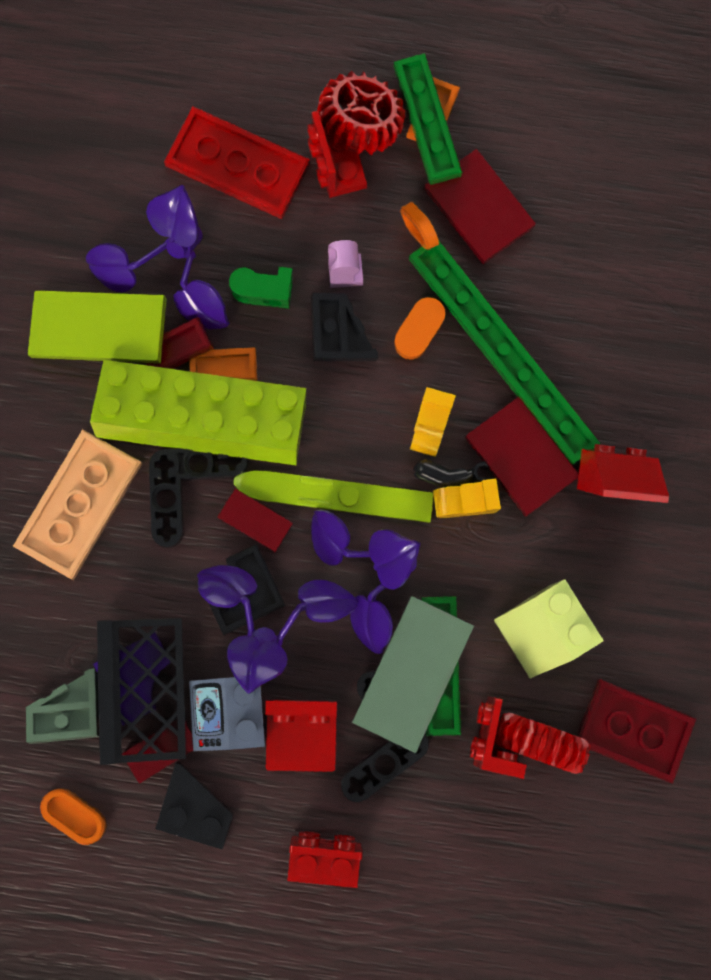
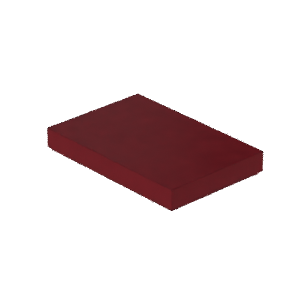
M476 148L459 161L462 170L461 177L432 185L427 183L424 190L480 262L485 264L531 231L536 223Z
M517 397L465 436V439L481 460L489 465L491 473L525 517L578 478V472L520 397Z
M598 679L577 736L589 742L591 751L673 784L696 718Z

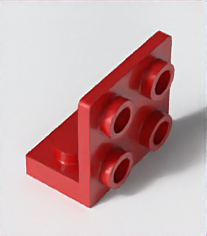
M319 111L311 112L312 124L307 125L308 145L312 158H316L318 166L316 172L320 187L327 188L329 198L367 189V181L356 149L350 148L346 151L345 145L342 143L334 145V137L325 136Z
M487 697L486 703H480L477 714V723L482 724L479 738L473 737L471 743L470 757L474 759L473 765L482 770L524 779L527 765L517 761L518 754L493 748L503 699Z
M266 700V769L268 771H335L337 701Z
M300 831L298 837L292 836L289 849L290 859L287 881L358 888L359 867L363 850L362 844L355 842L354 836L334 835V840L320 839V833Z

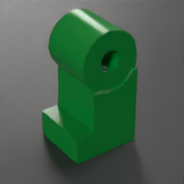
M246 267L238 268L230 275V290L234 299L238 302L287 309L290 307L293 282L292 268L279 267L278 276L258 274Z

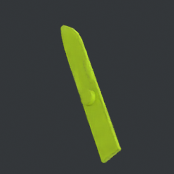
M271 471L244 472L233 480L234 486L240 492L260 501L426 523L431 522L434 497L432 492Z

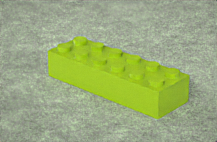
M103 360L90 423L97 438L175 449L182 448L196 452H210L217 455L223 454L231 457L237 456L238 458L244 457L296 466L306 408V388Z

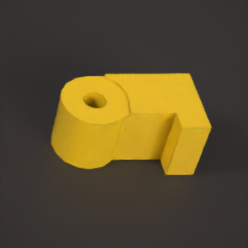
M426 387L415 424V432L410 450L436 457L456 395Z
M496 478L433 490L437 518L497 513L501 509Z

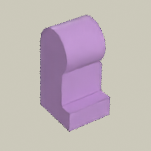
M340 240L330 243L328 245L330 288L363 286L361 253L358 254L357 242Z

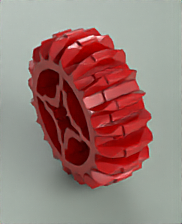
M350 71L347 76L339 73L335 80L330 79L320 94L317 106L323 128H325V136L334 137V145L342 143L345 145L346 151L350 148L356 149L358 155L363 150H366L370 155L376 149L383 152L388 146H392L396 142L398 135L401 134L404 127L403 122L406 110L403 109V100L397 98V90L388 89V81L383 83L377 81V75L373 78L367 77L364 71L360 76Z
M510 712L504 713L501 721L498 722L495 743L499 747L574 774L582 773L584 765H587L591 745L586 739Z

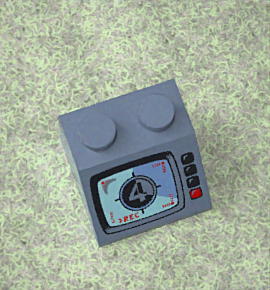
M235 677L189 681L193 751L265 747L261 686L247 694Z

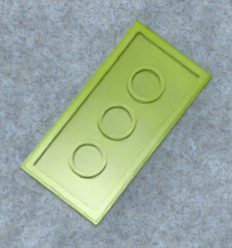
M35 291L28 356L44 359L161 363L167 298L164 295Z

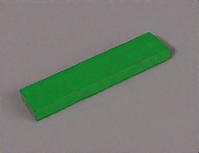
M425 53L394 61V71L429 184L432 185L461 177L462 170Z
M456 596L421 598L422 601L457 617ZM457 662L425 732L426 736L461 735L459 662Z

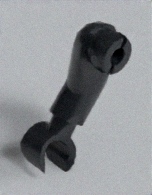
M421 459L414 466L413 471H415L414 476L417 479L443 488L467 484L468 481L475 483L488 480L487 478H480L477 474V469L487 470L489 465L485 462H480L468 470L465 468L450 470L431 460Z

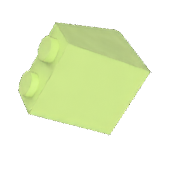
M565 579L549 585L494 619L529 678L570 662L604 641Z

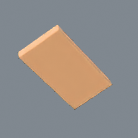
M82 429L13 547L74 580L143 463Z

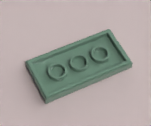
M411 596L352 723L416 753L474 626Z

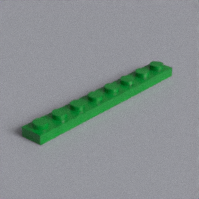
M440 241L439 245L429 250L420 247L409 255V261L515 395L524 402L571 465L581 459L582 449L593 450L595 444H600Z

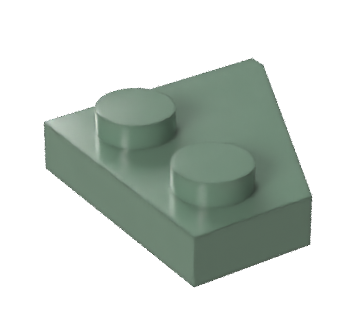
M88 669L84 672L83 676L68 685L63 684L53 690L48 697L40 698L26 707L27 743L34 744L99 737L98 678L96 669Z

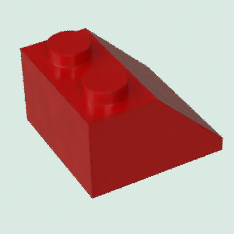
M595 444L594 450L582 449L577 489L602 497L668 503L669 494L659 458L646 456V449L626 447V454L616 453L615 446Z

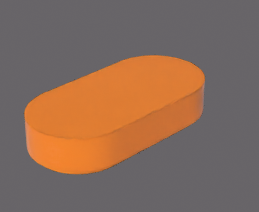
M413 202L402 206L400 213L411 235L421 246L429 250L439 245L437 234L428 217Z
M426 297L420 299L414 305L395 336L394 346L401 357L417 359L424 354L445 319V308L439 300Z
M57 788L48 792L43 797L40 805L43 818L77 843L90 845L97 842L106 831L104 815L70 790Z

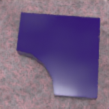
M154 632L150 637L165 650L157 632ZM142 639L128 645L125 648L129 652H131ZM146 640L133 656L148 669L161 656V653ZM119 650V663L127 656L121 650ZM164 657L151 672L158 678L160 672L170 665L171 662ZM130 658L120 668V678L130 688L145 673ZM97 661V662L93 663V665H94V667H95V669H96V671H97V673H98V661ZM147 675L134 691L149 704L153 700L155 681ZM120 684L121 698L128 690ZM132 694L120 704L121 714L130 722H133L146 708ZM121 720L123 726L127 725L123 720Z

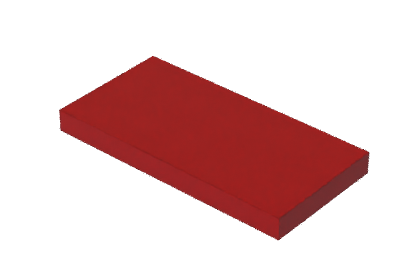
M192 106L164 164L170 169L277 218L283 219L310 165V159Z

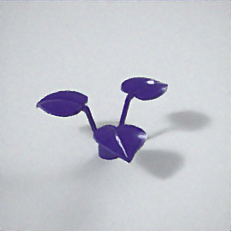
M184 185L157 195L147 206V218L152 228L159 235L168 237L163 244L132 263H129L126 251L115 244H99L87 253L86 263L89 264V268L96 278L107 288L121 293L130 291L136 284V276L132 269L143 265L165 249L174 258H186L180 281L183 289L178 290L174 294V302L178 311L187 321L199 317L206 329H221L230 324L226 316L224 302L213 286L201 280H193L188 284L192 261L196 257L193 250L202 241L203 234L198 227L196 214Z
M323 509L314 511L311 525L312 543L316 554L324 563L331 566L339 565L343 560V555L346 557H370L374 562L373 568L377 570L381 584L369 593L368 599L363 595L355 597L358 604L356 609L350 613V619L359 640L372 652L381 654L391 639L393 624L388 609L380 601H375L376 596L385 588L394 590L404 585L411 572L416 569L417 555L421 543L405 538L392 530L381 529L374 532L371 536L369 551H351L346 548L350 542V533L344 522L329 511Z
M218 565L206 568L197 574L199 593L209 604L216 607L230 608L238 605L241 601L244 605L248 634L247 636H240L232 640L228 646L227 659L234 677L247 694H250L262 684L276 678L285 670L288 658L281 645L285 635L301 611L305 610L306 615L312 621L333 622L352 613L358 604V601L350 592L334 582L327 580L309 581L302 585L298 591V598L302 603L295 607L282 630L276 636L273 630L266 627L254 629L251 604L247 597L256 592L257 584L247 571L234 566Z

